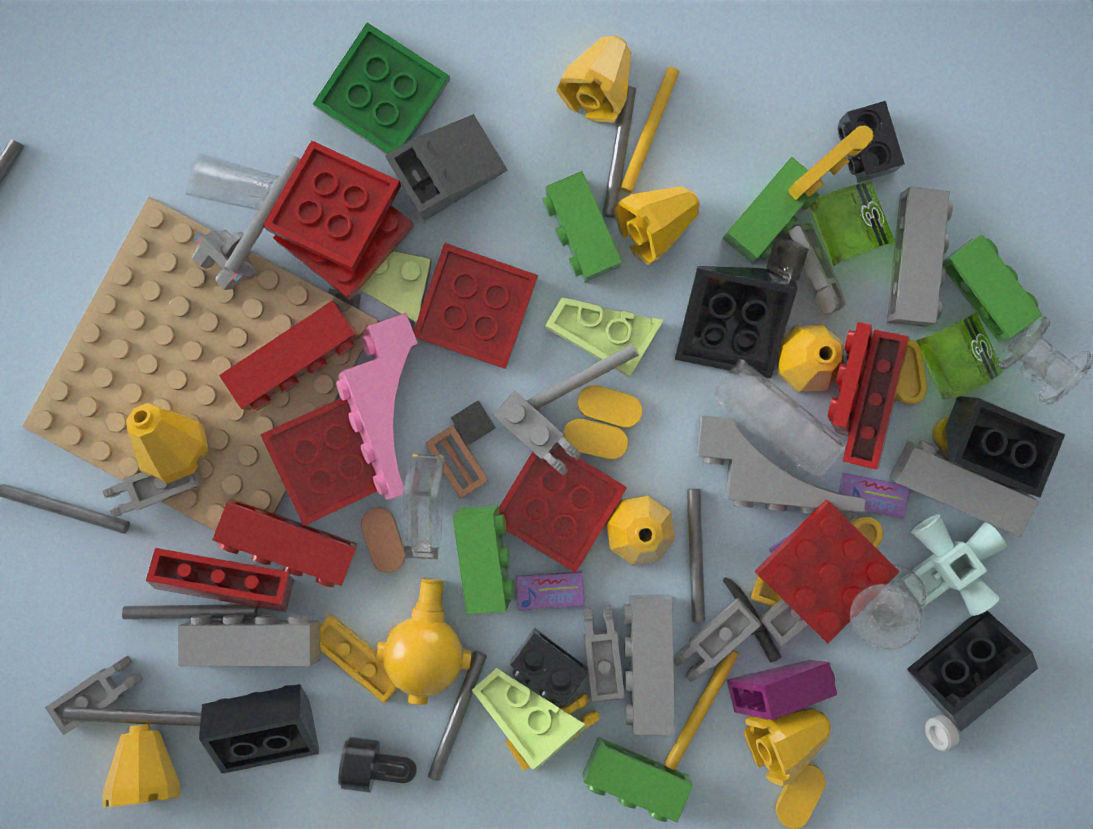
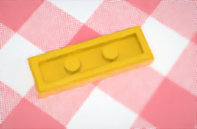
M332 614L328 615L320 625V651L385 704L397 687L389 679L384 663L375 662L376 650Z

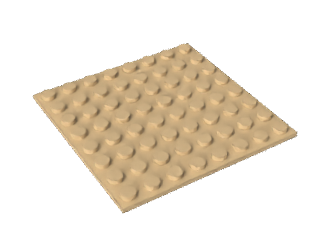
M148 197L22 427L124 481L123 479L143 472L139 469L126 424V419L133 409L149 403L197 420L204 427L209 450L204 458L200 455L196 462L199 465L196 470L202 485L161 502L216 531L226 502L230 499H235L275 514L286 493V489L260 434L335 401L339 396L336 382L340 381L338 375L343 370L355 366L364 350L361 340L364 336L363 331L369 325L378 323L379 320L251 251L246 260L258 271L252 279L242 281L234 289L224 290L215 280V277L222 269L216 262L211 268L205 269L192 259L198 246L193 239L200 232L206 235L212 232V230ZM330 301L337 303L360 337L354 341L356 346L341 356L335 353L326 359L328 364L320 371L312 375L308 371L299 377L300 383L293 389L282 393L280 390L270 396L272 402L256 412L253 409H241L219 375Z

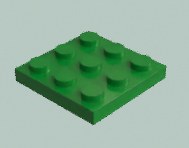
M367 22L313 102V105L316 109L382 152L389 154L412 139L449 83L450 76Z

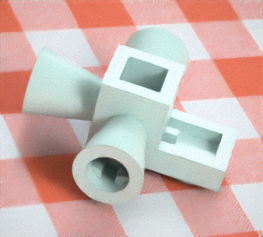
M940 514L925 519L912 530L911 533L934 553L900 578L920 606H926L949 588L960 591L971 616L986 612L999 601L1000 597L979 578L987 572L980 561L1008 548L1001 534L991 524L984 522L966 543L951 540Z

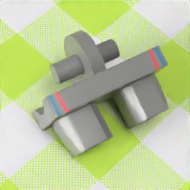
M216 230L206 235L200 232L193 239L198 246L192 259L205 269L211 268L216 262L222 269L215 277V280L224 290L234 289L242 281L252 279L258 271L246 258L236 275L223 268L244 235L243 232H238L233 236L227 230L222 231L220 234Z

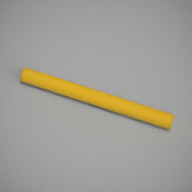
M668 67L620 186V189L625 192L632 193L671 96L680 73L674 67Z
M733 650L719 662L664 761V765L670 769L676 770L737 660L738 652Z

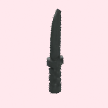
M724 578L723 582L734 599L739 597L758 618L759 615L741 588L731 579ZM762 623L751 635L755 634L768 660L772 663L779 660L782 656L769 636L765 625Z

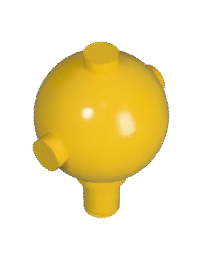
M421 578L419 599L416 601V607H412L411 618L397 625L388 636L386 642H377L375 662L384 663L385 671L391 682L399 690L409 694L408 703L415 705L428 704V696L436 695L446 690L456 680L460 670H469L471 650L463 649L456 631L444 621L445 610L442 609L444 580L436 578Z

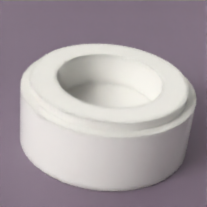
M937 715L927 720L925 733L929 742L940 751H947L958 745V730L948 717Z

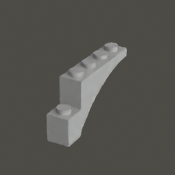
M700 416L696 455L704 457L703 463L723 465L724 459H729L725 497L733 500V506L753 508V502L767 503L766 509L786 511L787 505L800 506V512L812 514L825 500H828L845 517H854V512H865L866 499L815 487L777 467L758 452L735 426L736 419Z

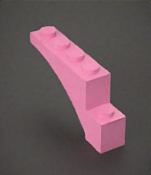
M406 313L369 325L363 331L364 336L361 340L368 356L372 355L373 360L343 370L338 375L340 381L336 382L341 399L348 401L352 411L348 414L351 426L355 432H360L364 444L361 445L362 454L368 464L372 463L376 476H373L375 487L380 495L384 494L386 500L405 494L394 449L393 417L395 397L401 372L409 351L418 344Z

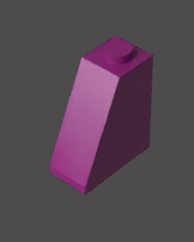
M806 660L727 680L735 713L770 720L777 719L837 695L834 673L830 662Z

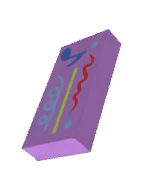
M842 473L839 493L866 499L865 511L904 519L910 489L896 483Z
M582 571L576 573L564 572L516 576L518 610L585 606Z

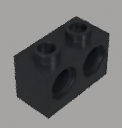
M886 101L848 111L839 120L838 135L841 141L858 127V121L866 123L874 131L873 140L857 156L847 157L850 161L847 163L849 171L852 175L856 176L858 183L896 172L905 164ZM868 152L877 155L879 165H873L868 161Z
M536 628L526 638L512 657L510 666L514 668L512 673L526 684L532 681L541 688L539 693L546 700L553 704L559 701L564 706L588 674V667ZM531 651L539 652L543 656V662L538 666H530L524 659L525 655ZM559 671L566 672L570 676V680L564 686H557L551 680L553 674Z

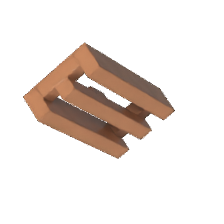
M454 425L425 442L460 499L489 481ZM452 435L479 479L475 482L446 437ZM438 442L442 443L467 482L468 486L464 489L435 444Z

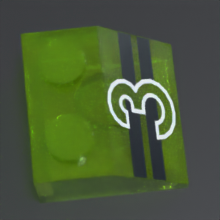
M872 181L851 185L821 196L810 206L833 266L895 243Z
M977 312L915 340L922 350L925 363L942 399L957 398L989 383L1004 372Z

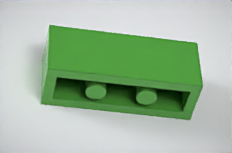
M791 156L722 239L751 263L759 256L765 260L777 246L773 242L774 238L780 231L786 235L798 221L794 216L801 207L807 210L819 196L817 192L810 197L804 193L795 200L788 193V189L808 170Z
M583 171L547 185L546 197L542 198L548 215L550 217L555 215L560 227L555 228L561 245L563 247L568 245L573 255L568 260L576 277L581 275L585 283L619 268L622 260Z
M983 234L971 239L943 260L942 267L946 268L948 276L997 341L1011 339L1043 315L1038 309L1036 298L1022 288L1018 282V275L1015 270L1009 265L1004 264L998 256L996 245L990 239L985 238Z
M498 505L459 508L453 516L466 615L506 612L510 601L515 598V586L513 579H508L507 567L511 565L509 547H504L502 535H506L505 516L499 515Z
M600 737L597 738L583 771V781L585 784H588L587 788L590 791L605 796L607 792L618 797L617 800L626 807L636 809L639 806L649 810L648 814L662 822H667L668 819L678 822L693 786L689 775L672 770L666 765Z

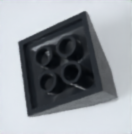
M697 266L675 353V360L771 379L798 289L794 274L765 268Z

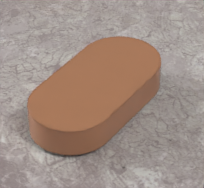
M378 507L367 511L361 520V529L372 562L382 572H394L403 565L406 558L405 548L395 518L385 508Z

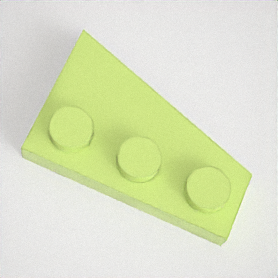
M393 251L361 287L360 291L400 314L406 313L407 317L416 323L423 305L432 260Z
M562 297L547 321L545 328L600 361L634 344L639 356L615 368V370L630 377L663 320L634 315L635 313L626 311L619 312L601 308L599 305Z
M498 668L472 689L478 700L534 771L540 768L587 726Z

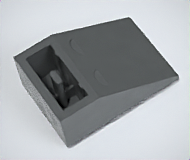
M474 114L416 137L385 155L389 165L423 221L508 171Z

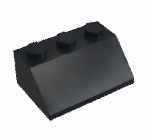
M957 396L945 426L950 462L1039 498L1042 495L1065 437L1063 433L980 398Z
M986 611L979 615L971 616L907 668V670L937 708L961 732L1034 673L1038 666L1033 652L989 611Z
M301 684L286 685L278 689L252 692L244 696L230 699L223 698L215 702L202 704L199 740L222 774L319 754V745L310 701Z

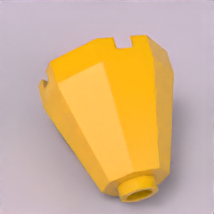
M617 36L602 37L567 67L556 92L569 109L576 113L579 108L587 111L585 118L593 122H615L627 100L632 55L627 43Z
M679 186L631 194L620 200L619 205L614 208L620 234L624 239L629 235L634 242V245L629 246L632 253L647 265H650L660 259L699 215L698 208L700 203L693 191Z
M824 324L795 326L782 340L778 354L777 374L796 392L826 391L836 381L840 364H845L844 342Z
M146 403L134 408L126 419L128 434L139 469L146 475L154 476L164 483L168 484L194 474L199 466L196 463L200 455L204 458L209 450L204 427L197 420L177 412Z
M648 495L621 499L605 524L610 550L632 566L660 561L675 540L671 511ZM647 528L646 530L649 532L647 537L641 536L639 538L640 530Z
M809 707L774 720L750 716L745 719V724L750 727L744 729V736L755 763L759 768L765 765L770 771L764 774L767 779L777 785L785 786L799 776L829 741L831 724L823 712Z
M150 724L129 726V733L120 735L103 790V807L139 804L157 799L160 801L180 797V782L160 731H151Z

